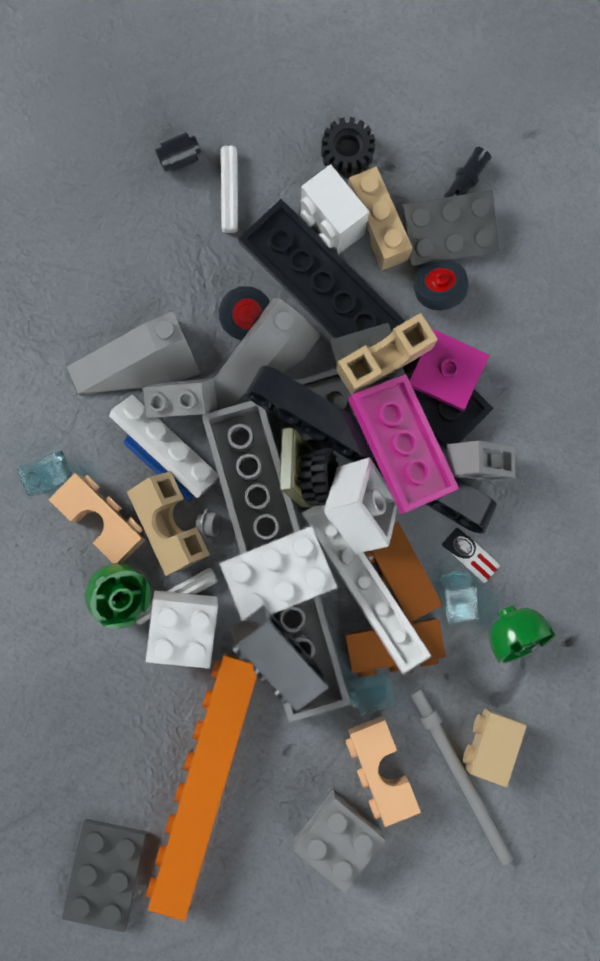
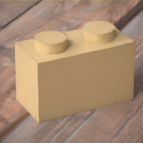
M484 708L482 715H477L473 725V732L476 733L472 745L468 744L464 752L463 763L466 764L465 769L473 776L507 787L527 725L514 718Z

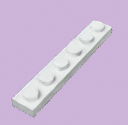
M325 505L311 507L302 513L303 520L308 527H313L321 548L401 673L405 674L431 657L430 653L364 552L355 554L349 544L343 540L338 529L332 521L328 520L324 512Z

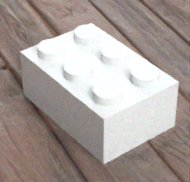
M312 526L219 563L242 621L263 605L271 614H274L337 588Z

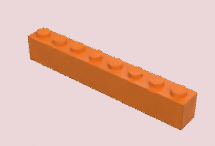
M225 653L222 660L216 659L211 674V677L216 678L213 691L207 689L202 708L207 709L204 721L198 720L193 734V739L198 740L195 752H188L183 770L189 771L185 783H179L174 801L178 802L179 806L176 815L170 813L164 833L170 834L167 846H160L155 865L160 866L157 878L151 877L145 897L151 898L148 911L184 922L186 920L257 679V675L253 670L254 665L249 660L243 661L237 656Z

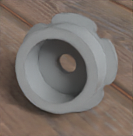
M205 509L204 514L198 515L196 527L204 539L218 536L221 526L220 514L211 512L210 509Z

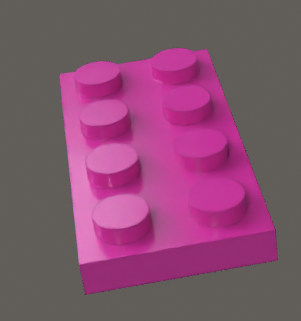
M406 374L352 394L348 398L400 515L459 489Z

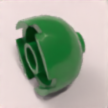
M117 563L104 566L96 571L88 581L84 594L89 612L102 626L110 629H121L137 621L135 618L141 611L146 612L151 599L150 585L142 574L126 564Z
M513 605L498 613L499 619L493 623L489 632V643L498 663L503 662L504 664L532 653V649L538 644L543 647L553 640L556 635L548 621L539 612L530 608L516 610Z

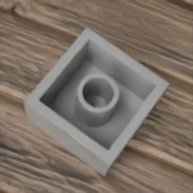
M332 790L295 837L294 851L345 893L385 842V837L382 829L336 791Z

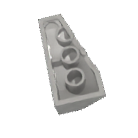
M273 298L214 379L218 409L238 405L248 400L246 391L261 366H270L284 374L305 358L321 334L305 317L282 299Z
M173 311L138 326L67 366L79 395L115 392L116 390L124 389L138 390L157 383L187 381L201 375Z

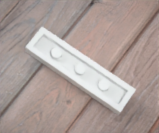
M129 396L111 409L109 417L168 472L171 471L172 475L197 499L219 479L218 473L158 418H147L145 406L135 396Z

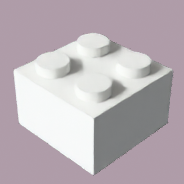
M331 164L301 186L300 215L303 221L309 227L314 226L320 234L318 236L338 255L365 235L369 210Z
M371 458L337 467L324 509L328 520L332 521L343 540L349 544L355 554L388 547L398 508L385 479Z
M155 590L145 662L210 668L218 609L217 597Z

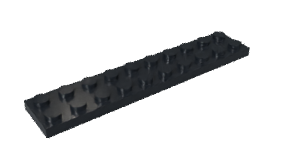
M282 199L276 202L238 238L239 244L334 338L389 323L392 332L394 328L406 322L331 247L329 248L322 238ZM420 357L403 366L409 380ZM413 389L435 437L446 450L447 444L460 443L494 409L475 389L463 412Z

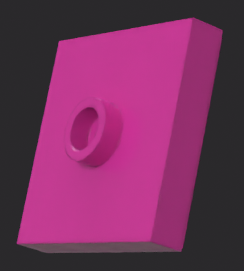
M434 329L433 333L438 340L432 350L420 357L409 380L413 389L463 412L490 355Z

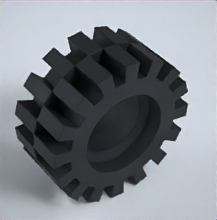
M345 117L339 118L338 125L333 121L330 124V129L327 127L322 137L321 157H323L324 165L329 166L331 164L340 176H342V173H346V178L351 177L354 172L355 175L361 173L362 169L366 171L369 168V163H372L375 150L374 134L371 135V128L369 126L364 128V121L362 120L355 124L354 117H350L349 123H345ZM345 139L353 140L358 144L359 151L354 156L346 157L339 154L337 144Z
M330 448L306 450L300 457L302 462H299V468L301 469V472H299V478H301L300 489H303L302 496L309 506L326 505L337 467H339L338 461H336V454H333V450Z

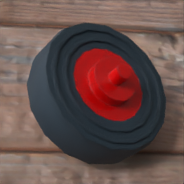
M441 259L429 262L417 272L414 280L416 298L423 306L431 310L442 311L457 306L466 297L469 287L466 270L452 260Z
M239 286L230 290L222 298L219 306V321L222 328L231 337L242 341L270 303L269 298L261 290L252 286Z

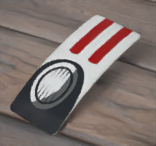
M455 528L442 543L446 550L463 563L483 583H486L500 567L486 551L459 528Z

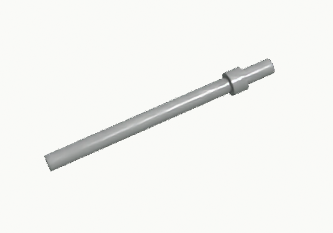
M422 689L415 690L410 695L422 715L420 717L425 729L430 730L501 864H509L513 858L440 724L442 722L441 717L436 709H432Z

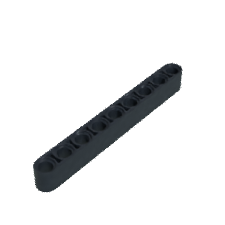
M266 365L260 367L246 391V396L249 400L353 462L371 458L381 473L355 416L280 371ZM457 477L454 478L459 487L458 490L425 504L462 527L480 534L486 531L497 507V503L492 498Z

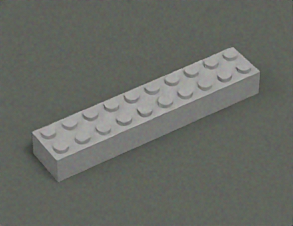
M252 401L201 415L240 553H246L300 531L292 500L280 490L281 463L265 409ZM315 596L272 614L321 668L329 687L299 711H296L288 702L283 704L288 722H294L350 705V699L320 596Z

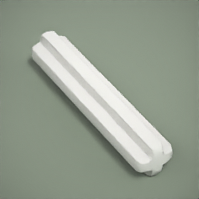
M232 145L221 148V223L224 233H236L238 231L237 148Z
M207 568L166 592L195 595L217 583L218 579L215 572L211 568ZM153 599L150 600L146 612L141 611L135 618L137 624H143L151 619Z

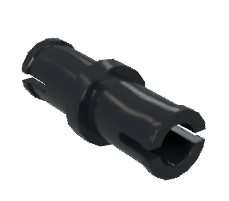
M476 147L464 167H460L456 172V179L443 198L452 197L454 194L457 196L467 194L471 187H475L479 182L478 176L488 161L491 160V154L486 151L479 161L478 158L484 148Z

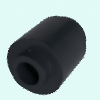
M187 132L160 143L161 147L155 149L165 172L170 170L175 172L199 161L197 154L202 153L196 137H189Z

